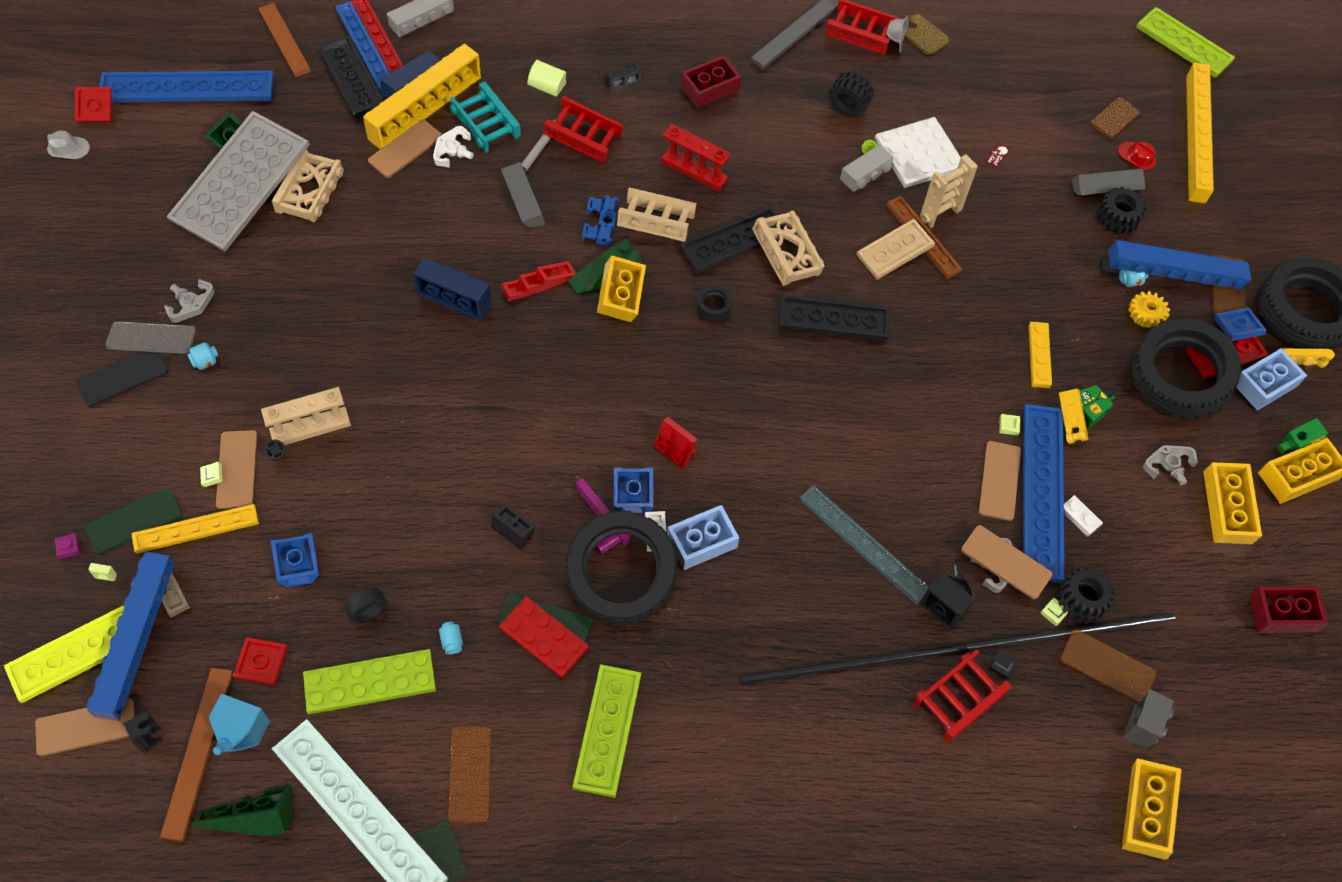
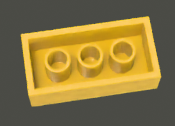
M1326 438L1269 461L1258 474L1279 503L1282 504L1339 480L1342 477V456L1330 440Z
M1212 462L1203 473L1214 543L1253 544L1262 536L1251 466L1250 464Z
M1136 759L1131 770L1122 849L1164 860L1170 857L1173 852L1181 769Z

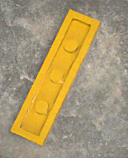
M1030 322L1029 343L1032 387L1051 388L1049 324Z

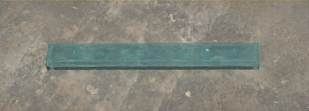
M813 485L800 497V501L916 605L922 600L928 586L817 487Z

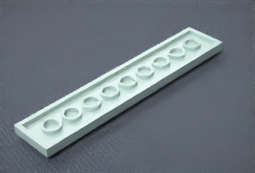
M307 719L272 748L387 882H446L448 880L444 873Z

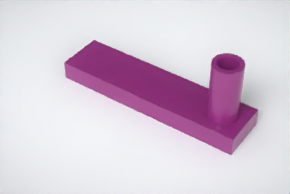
M583 478L576 482L578 493L597 516L610 512ZM611 535L601 540L595 548L602 555L618 543L625 547L630 543V535Z

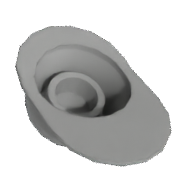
M906 16L905 19L892 20L887 29L889 39L900 44L899 53L902 50L909 16Z
M57 131L47 136L49 143L47 151L53 157L79 159L87 155L90 150L88 141L81 137L71 136L66 131Z

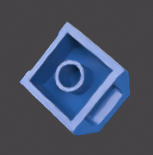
M614 467L615 510L618 512L621 510L632 511V513L638 512L645 515V512L653 510V468L624 469Z
M313 533L304 534V536L271 540L277 583L285 587L310 584L319 576Z

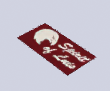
M997 142L985 161L999 167L1011 148Z

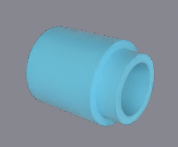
M454 622L442 624V627L439 629L442 649L445 650L446 654H455L462 651L463 641L459 625L454 624Z

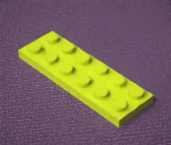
M124 605L4 665L18 701L24 703L102 663L104 657L108 655L110 639L116 633L117 620L122 616Z

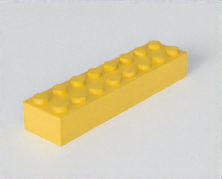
M463 44L412 82L406 84L387 100L381 102L373 110L367 112L363 119L368 140L381 150L417 122L426 119L448 103L450 97H456L481 78L479 54L466 44Z

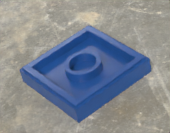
M1250 308L1215 314V321L1231 341L1261 336L1266 333L1265 327Z

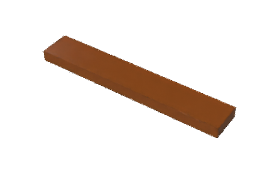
M272 3L258 8L294 77L310 73L311 71L275 4Z
M902 196L887 202L886 206L902 225L915 219L935 242V246L925 251V254L946 279L961 273L962 268Z

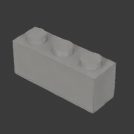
M878 145L842 169L840 180L855 192L859 188H864L870 181L876 180L882 173H887L892 168L894 157L884 147Z

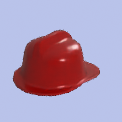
M1124 142L1118 148V153L1123 159L1140 169L1150 170L1156 164L1155 149L1148 142Z

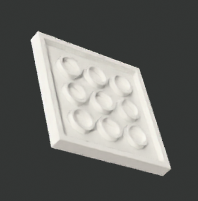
M935 117L875 135L878 145L884 147L894 157L892 168L904 188L932 180L933 174L936 171L942 177L957 170L961 159Z

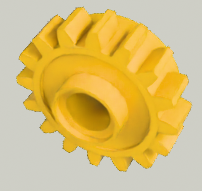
M1148 291L1145 295L1144 292H1141L1140 295L1136 294L1131 300L1128 309L1131 312L1130 317L1141 327H1148L1150 329L1160 323H1164L1169 317L1170 308H1167L1168 302H1163L1164 297L1158 298V293L1151 295V292Z

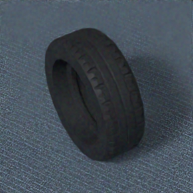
M1315 257L1292 258L1277 265L1262 284L1257 296L1258 312L1267 329L1279 340L1297 349H1333L1342 344V268L1332 262ZM1301 285L1320 292L1333 305L1337 314V322L1319 323L1301 316L1287 302L1283 287Z
M1175 319L1160 323L1145 334L1133 357L1131 374L1133 384L1139 395L1152 408L1171 417L1194 419L1211 415L1226 404L1239 382L1241 360L1232 341L1214 326L1192 319ZM1169 347L1193 348V350L1207 357L1212 363L1217 374L1216 383L1213 387L1202 391H1186L1176 388L1167 383L1157 372L1154 365L1155 355L1160 350Z
M617 510L610 511L607 514H600L594 517L593 520H589L574 535L573 541H571L567 550L565 571L570 591L576 602L586 613L605 623L630 625L650 618L651 615L656 614L666 604L676 582L677 555L671 538L668 537L667 532L656 521L638 512L632 513V511L625 510L620 512ZM628 534L644 541L654 554L657 566L655 579L651 587L637 599L626 602L606 599L596 592L588 579L587 562L591 551L601 540L611 535Z

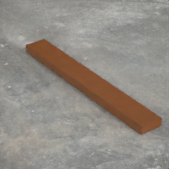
M211 668L161 832V839L185 841L215 739V733L209 716L220 695L228 694L234 674L232 670Z

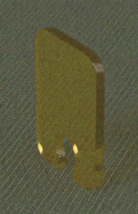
M915 14L909 17V21L915 23L917 28L907 27L905 38L922 52L931 55L948 44L949 38L923 16Z

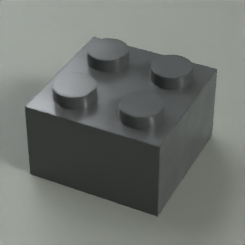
M1149 689L1135 703L1123 738L1146 750L1151 745H1156L1160 738L1163 739L1167 733L1168 727L1165 725L1167 720L1169 721L1173 716L1174 709L1172 706L1174 700Z

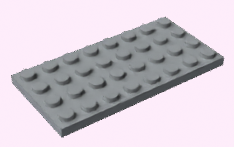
M252 111L167 215V218L225 252L310 145L308 140Z

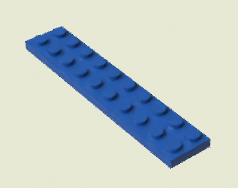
M273 71L102 72L99 87H110L112 89V103L272 101L274 73Z
M1025 404L1023 420V553L1050 570L1052 577L1049 582L1062 583L1065 580L1063 413L1060 408Z

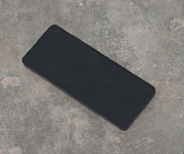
M151 347L82 377L76 383L87 406L93 407L167 374L168 369L158 349Z

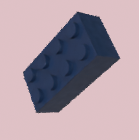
M423 258L413 273L417 295L482 322L492 306L489 284L483 280L475 279L466 273L458 272L452 267H446L435 260Z

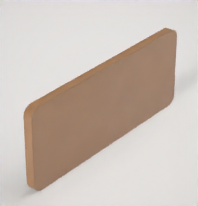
M420 120L372 155L368 162L383 176L390 178L436 144L437 138L442 133L425 120Z
M255 430L228 431L221 434L219 463L222 464L223 482L217 483L216 507L219 510L234 509L253 504L257 432Z
M988 441L978 511L980 515L1005 521L1013 520L1021 455L1020 447Z
M981 525L975 528L961 548L965 555L1032 599L1038 598L1052 577L1050 570Z
M127 698L120 721L94 717L87 711L88 708L38 718L35 721L37 754L42 757L129 737L124 722L135 717L134 701L131 698Z

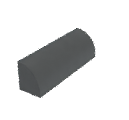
M521 162L502 168L501 171L523 224L528 227L544 225V218Z
M1143 169L1082 174L1072 178L1073 188L1077 195L1107 193L1116 187L1118 189L1120 187H1124V189L1130 188L1131 190L1145 189Z

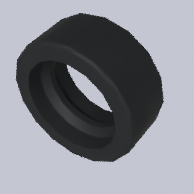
M710 286L703 289L698 296L697 309L699 314L708 321H722L730 314L732 305L731 295L726 289L719 286ZM708 298H719L723 300L725 307L720 310H711L704 305V301Z
M374 587L355 593L345 603L347 614L354 623L369 621L379 616L387 607V601L382 591Z

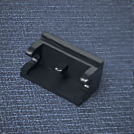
M636 61L632 62L633 66L627 70H621L612 74L609 69L605 70L604 79L610 90L641 82V68H639Z
M507 503L492 515L491 528L520 550L524 548L527 538L529 540L532 539L536 526Z
M147 711L124 722L131 742L143 754L148 753L149 749L159 745L163 740L162 737L153 741L150 739L151 735L160 731L161 728Z

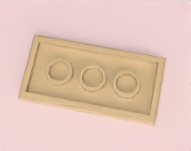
M912 219L857 251V256L878 280L935 246V242L918 222Z

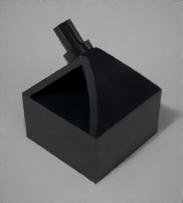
M961 565L953 566L954 575L943 572L928 587L920 602L925 609L950 630L966 615L975 600L973 588L962 574Z

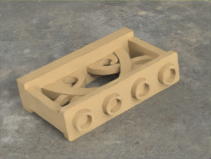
M305 150L287 173L272 200L275 212L298 216L315 223L317 218L321 216L324 205L328 203L331 192L335 190L338 179L343 175L344 169L341 161L310 154ZM322 168H329V169H331V170H330L329 174L326 175L325 173L328 172V170H327V169L321 170V169H322ZM315 177L319 188L303 194L301 187L298 185L299 182H306ZM295 190L299 192L298 196L297 193L293 194ZM304 202L306 207L310 203L312 205L310 209L301 208V203Z
M794 211L765 219L764 217L757 218L752 230L783 286L796 280L820 275L824 268L823 260L819 257L815 246L810 241L806 230H804L799 217L796 216ZM786 223L788 228L785 225L783 230H781L780 224ZM783 238L798 246L796 257L781 250L780 246ZM809 264L811 268H805L802 265L808 266ZM797 267L799 271L793 272V269Z

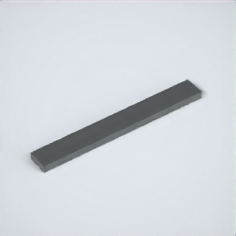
M821 0L753 55L751 62L761 69H765L837 9L839 0Z

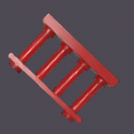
M839 0L836 11L839 14L835 21L828 20L825 35L885 55L890 40L887 38L888 26L892 20L900 18L848 0ZM845 15L854 17L850 26L841 23ZM860 20L869 22L865 31L856 28ZM875 25L884 27L880 36L872 33Z
M563 96L560 108L562 112L555 122L549 119L546 121L544 135L604 164L609 148H606L614 135L619 138L622 136L624 125ZM570 113L578 118L572 127L567 129L561 126V124ZM583 121L592 124L585 137L576 133ZM598 128L608 132L601 144L591 140Z
M671 124L663 134V138L671 142L670 148L662 156L661 162L720 192L729 177L721 173V168L731 157V153ZM677 145L685 148V154L677 150ZM692 152L700 156V161L692 158ZM707 160L715 163V168L706 165Z
M975 650L972 654L967 652L961 657L960 664L928 690L924 688L915 696L917 698L914 703L915 708L924 703L945 726L946 732L942 738L947 743L952 741L1012 688L1007 681L1002 685L996 684L974 661L980 653L978 650ZM969 666L990 689L989 692L991 694L987 697L981 696L961 675L960 671ZM954 678L975 701L974 704L976 706L972 710L966 708L946 687L945 684L949 680ZM937 690L960 713L961 719L957 723L954 720L951 721L930 698Z

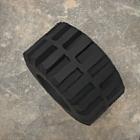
M845 71V73L842 72L831 86L828 92V99H830L829 102L833 105V108L838 110L840 114L858 117L866 111L872 101L874 88L871 86V82L867 81V78L861 76V74Z
M1116 187L1109 190L1097 211V217L1100 218L1099 222L1104 224L1103 227L1110 229L1109 231L1111 232L1115 231L1117 234L1121 232L1127 234L1128 231L1130 233L1133 232L1146 213L1147 206L1145 205V200H1142L1143 197L1138 195L1137 191H1132L1130 188L1124 189V187H1120L1118 189Z
M1091 568L1073 570L1057 590L1059 592L1057 594V599L1060 600L1058 602L1059 606L1063 605L1062 611L1064 613L1068 611V617L1071 619L1075 618L1076 622H1096L1113 604L1115 596L1112 595L1114 589L1110 587L1111 582L1105 579V575L1102 574L1101 576L1098 574L1099 571L1097 570L1091 571ZM1079 590L1087 593L1092 601L1084 598Z

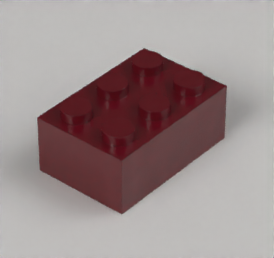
M725 55L681 73V88L697 108L740 91L741 76Z
M1318 586L1258 587L1250 595L1258 633H1316L1328 624Z

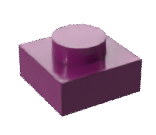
M76 533L55 538L56 554L59 559L80 554L79 540Z

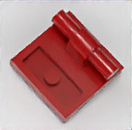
M667 417L662 422L654 447L683 469L688 465L690 457L697 455L698 451L694 447L698 439Z

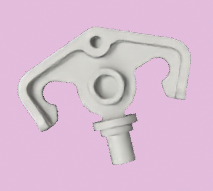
M457 126L437 138L433 155L434 163L437 166L450 167L449 159L440 158L444 153H447L449 156H458L459 158H473L474 154L467 151L466 146H461L460 142L455 140L458 134H461L463 139L471 140L470 133L464 127Z

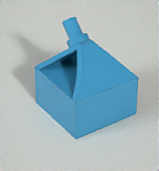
M221 694L209 716L217 739V745L213 748V753L220 755L222 752H233L259 745L270 723L260 707Z

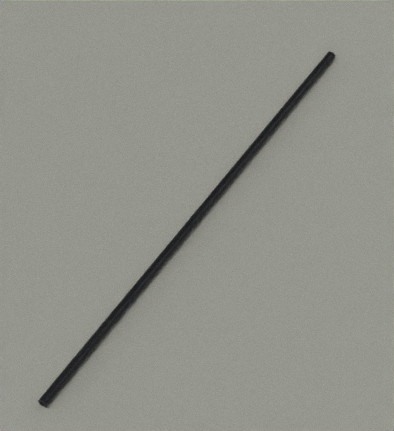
M1169 613L741 676L740 679L743 685L1171 622L1175 621V615Z

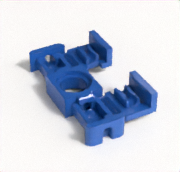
M604 196L602 201L599 198L589 197L586 214L589 215V212L593 210L600 213L599 224L594 227L584 223L581 241H584V238L594 240L596 238L597 244L611 246L612 239H610L611 231H614L617 214L614 210L615 205L618 206V198L613 197V199H610L609 196ZM609 218L612 222L605 223L603 219Z

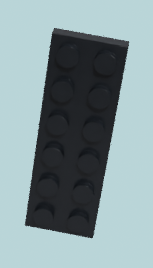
M349 35L318 45V49L354 118L366 115L367 112L373 110L381 102H384Z
M772 206L681 242L679 248L695 273L701 272L761 247L752 228L757 218L764 217L765 219L777 216V213ZM784 223L780 224L781 230H783L785 226Z
M782 295L779 329L887 341L890 307Z

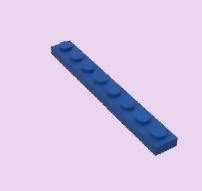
M351 1L335 6L342 23L380 92L381 79L390 74ZM380 93L384 100L388 99L386 96Z

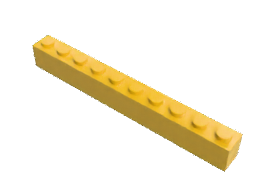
M1193 63L1187 74L1189 201L1206 204L1213 192L1210 65Z

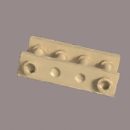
M967 154L961 157L957 170L944 177L937 171L933 174L920 214L921 220L930 229L934 226L937 215L949 208L953 209L956 213L963 209L978 167Z
M629 188L627 204L629 206L628 209L620 207L617 226L685 242L689 223L685 222L687 218L694 219L697 203ZM636 206L646 208L645 213L634 210ZM653 210L663 212L662 217L651 214ZM670 214L680 216L679 221L668 218Z
M339 387L261 409L265 426H274L269 428L272 440H280L285 445L351 426L345 406L339 408V406L344 405ZM331 409V411L320 413L321 411ZM312 414V416H310V417H306V418H303V419L300 418V417H303V416H307V415ZM293 420L292 422L281 424L283 422Z

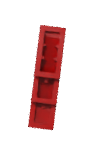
M569 261L537 267L536 272L522 274L518 280L504 282L500 288L506 299L511 301L560 285L576 273Z

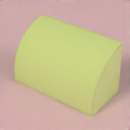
M536 60L529 73L528 85L557 97L566 84V72Z

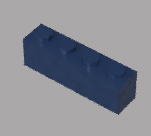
M429 51L419 55L416 59L396 69L393 73L384 76L381 79L380 93L387 98L391 97L406 84L412 82L441 60Z

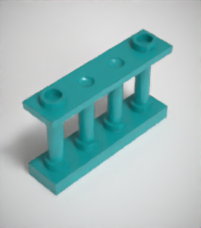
M484 81L479 84V94L460 103L452 96L450 97L451 105L449 107L452 114H456L474 137L478 147L487 153L489 152L488 142L507 133L516 139L521 136L520 124ZM481 100L487 103L486 106L469 114H466L463 110ZM489 111L494 112L496 115L477 125L472 121V119ZM498 122L503 123L505 126L486 136L481 133V130Z

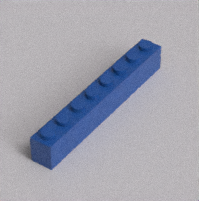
M1116 240L1108 250L1110 268L1137 273L1145 272L1154 276L1240 290L1251 281L1248 262Z
M145 552L143 559L141 558L138 563L137 575L133 578L130 594L124 601V611L117 620L116 633L110 639L108 655L103 659L101 674L95 680L93 696L89 698L87 703V711L94 717L120 721L175 565L169 555Z

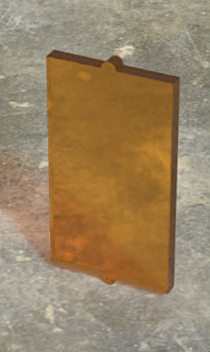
M1118 97L1095 117L1090 124L1098 129L1100 133L1112 139L1136 118L1141 111L1132 106L1131 103Z

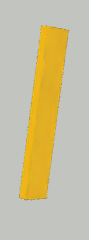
M251 504L132 533L134 551L138 554L258 525L256 506Z

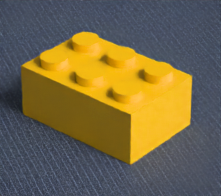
M611 255L604 268L597 313L632 322L638 315L646 265Z

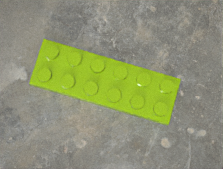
M1157 7L1147 14L1136 27L1192 64L1210 65V75L1214 78L1221 74L1235 58Z
M430 649L303 672L308 715L436 691Z
M600 665L573 783L574 790L616 797L641 672Z

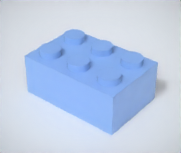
M1281 348L1243 370L1236 388L1258 411L1298 387L1307 375Z
M722 505L671 525L667 529V535L672 540L677 558L683 570L738 547L739 536Z

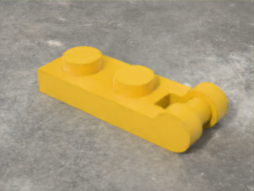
M1283 349L1296 364L1305 366L1317 365L1324 368L1335 356L1331 349Z
M1079 389L1060 392L1059 397L1068 444L1075 443L1076 440H1088ZM1079 428V432L1074 433L1073 429Z

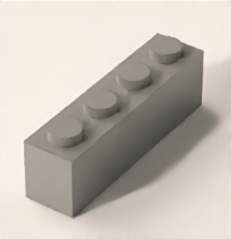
M414 0L387 13L388 24L396 35L401 37L453 12V0Z

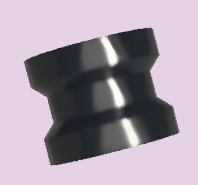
M277 439L269 441L265 446V453L271 459L281 458L286 451L285 444Z

